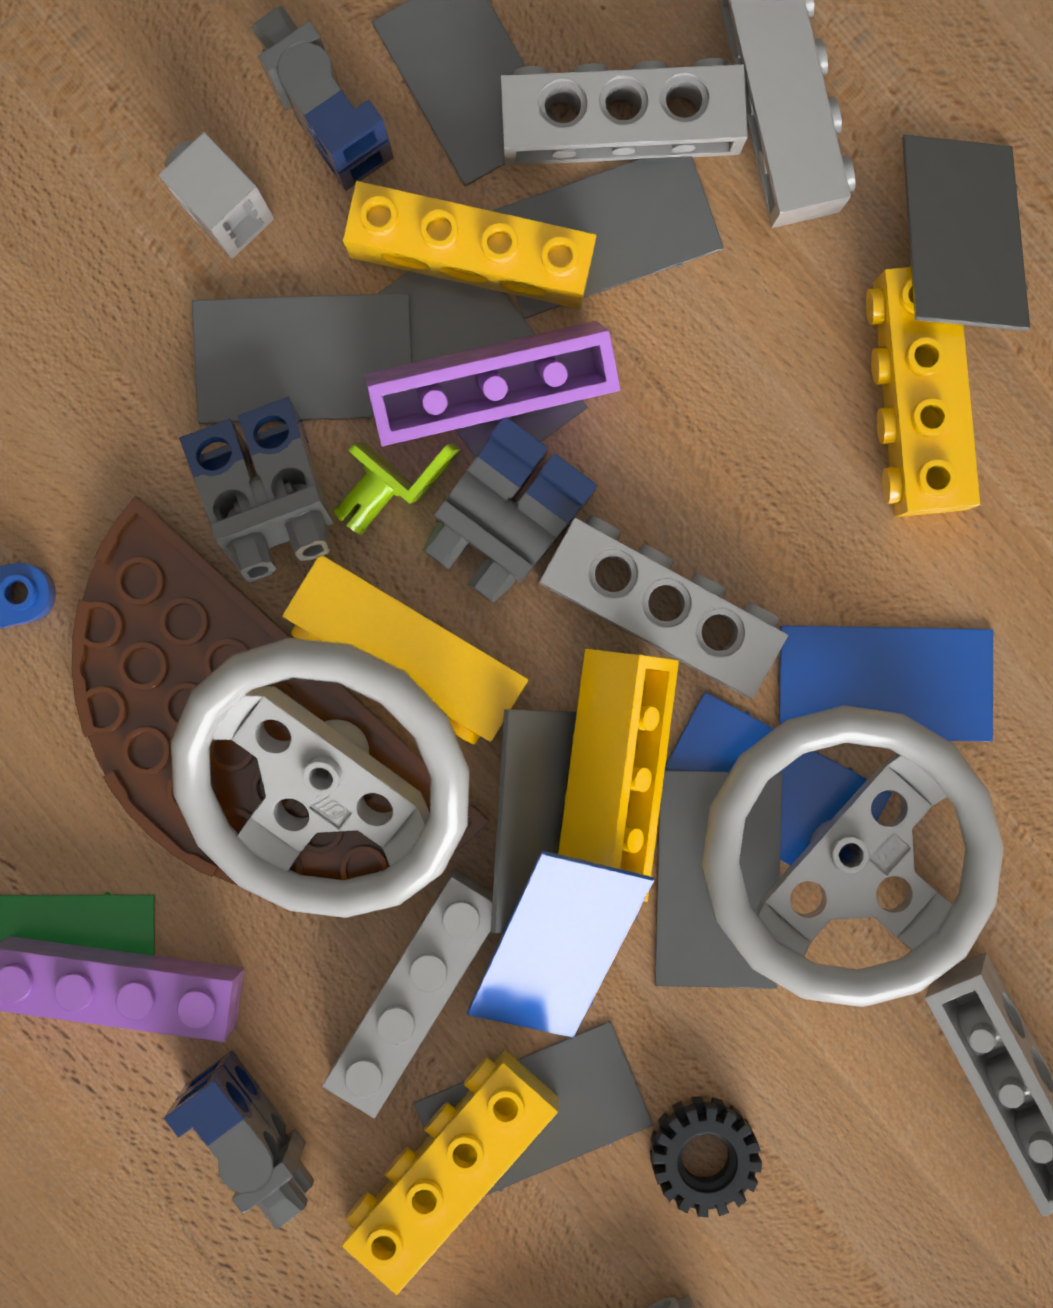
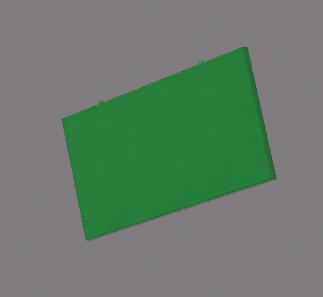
M105 892L104 895H0V941L12 936L155 956V894L110 895L109 892Z

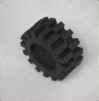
M702 1096L691 1097L693 1104L684 1106L681 1100L672 1105L674 1112L670 1116L665 1112L658 1120L660 1126L658 1131L653 1130L651 1135L652 1150L649 1151L657 1185L660 1184L662 1193L669 1202L674 1199L678 1209L687 1214L690 1208L696 1209L698 1217L708 1218L709 1209H717L719 1216L728 1214L729 1211L726 1205L734 1201L739 1208L747 1201L744 1192L749 1189L754 1193L758 1185L755 1174L756 1172L761 1173L762 1161L759 1156L761 1150L748 1121L744 1120L740 1111L733 1105L728 1108L721 1099L712 1097L711 1103L704 1102ZM699 1135L716 1136L727 1146L728 1157L726 1164L721 1171L710 1177H698L691 1174L682 1163V1154L686 1144Z

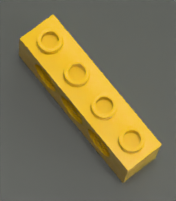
M356 181L343 243L349 257L352 259L581 310L595 247L596 234Z

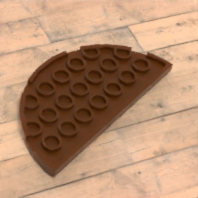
M135 496L115 520L99 546L94 557L96 562L90 573L83 599H79L72 636L71 669L75 703L84 737H88L95 757L105 774L103 778L108 788L127 814L149 837L174 857L197 871L237 885L197 846L173 796L171 739L191 691L235 653L292 637L147 503ZM289 678L265 685L275 686L323 722L328 720H344L358 727L368 741L369 755L419 790L430 812L431 777L423 758L343 684L331 681ZM277 720L263 721L266 732L272 738L279 741L291 740L290 731L283 723ZM213 739L210 744L211 787L229 825L239 833L259 803L266 796L258 760L233 740ZM377 793L363 795L366 804L374 811L386 813L393 810L391 803L384 796ZM290 798L282 800L284 809L292 816L298 818L309 816L307 808L300 801ZM469 800L468 826L454 852L467 844L490 821ZM352 830L316 833L300 852L290 870L305 876L347 880L384 871L390 865L381 846L360 831Z

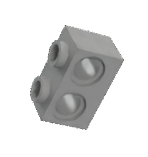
M205 132L194 142L186 140L175 147L165 161L166 168L158 175L182 208L231 259L240 253L274 220L257 186Z

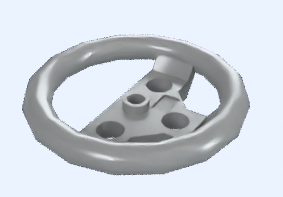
M287 638L233 654L191 691L171 739L173 796L197 846L238 886L289 911L348 918L399 906L444 872L468 826L469 767L448 715L406 671L351 644ZM289 678L339 682L382 703L415 738L431 777L430 812L419 790L369 755L368 741L358 727L344 720H328L323 722L275 686L265 685ZM277 720L283 723L290 731L291 740L279 741L272 738L266 732L263 721ZM213 739L233 740L258 760L266 796L259 803L239 833L229 825L211 787L210 744ZM368 793L380 794L389 800L393 810L386 813L374 811L366 804L363 795ZM290 798L300 801L307 808L309 816L305 818L292 816L284 809L282 800ZM352 830L360 831L381 846L390 865L384 871L347 880L305 876L290 870L300 852L316 833Z
M842 705L788 719L738 757L709 808L702 868L716 922L754 971L802 999L865 1007L919 993L967 957L996 907L1004 846L990 792L952 742L903 713ZM843 743L887 748L896 752V755L881 764L832 820L824 822L815 830L808 847L768 890L757 910L754 911L749 902L739 861L745 819L767 781L802 754ZM892 790L901 800L902 808L900 815L891 823L879 824L872 815V802L879 793ZM946 797L955 807L965 846L960 890L953 904L924 881L914 869L912 828L933 805ZM851 843L849 848L855 856L847 863L839 858V852L844 845ZM891 876L901 877L906 885L904 901L892 909L882 908L876 898L879 884ZM805 881L815 882L819 885L822 892L820 905L810 913L802 914L795 912L790 903L793 889ZM873 917L911 950L900 959L862 969L817 964L804 957L814 938L830 920Z

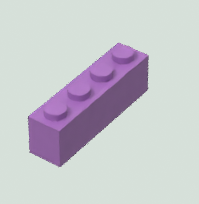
M597 321L364 374L381 446L621 391L610 331Z
M9 936L0 941V1011L225 1042L237 1026L245 968Z

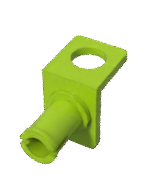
M365 442L353 443L348 451L364 464L363 468L366 473L339 506L337 505L333 509V513L340 521H344L345 518L349 520L361 506L346 526L354 532L363 535L368 525L393 495L401 496L409 504L420 501L459 455L462 448L456 443L447 444L413 484Z

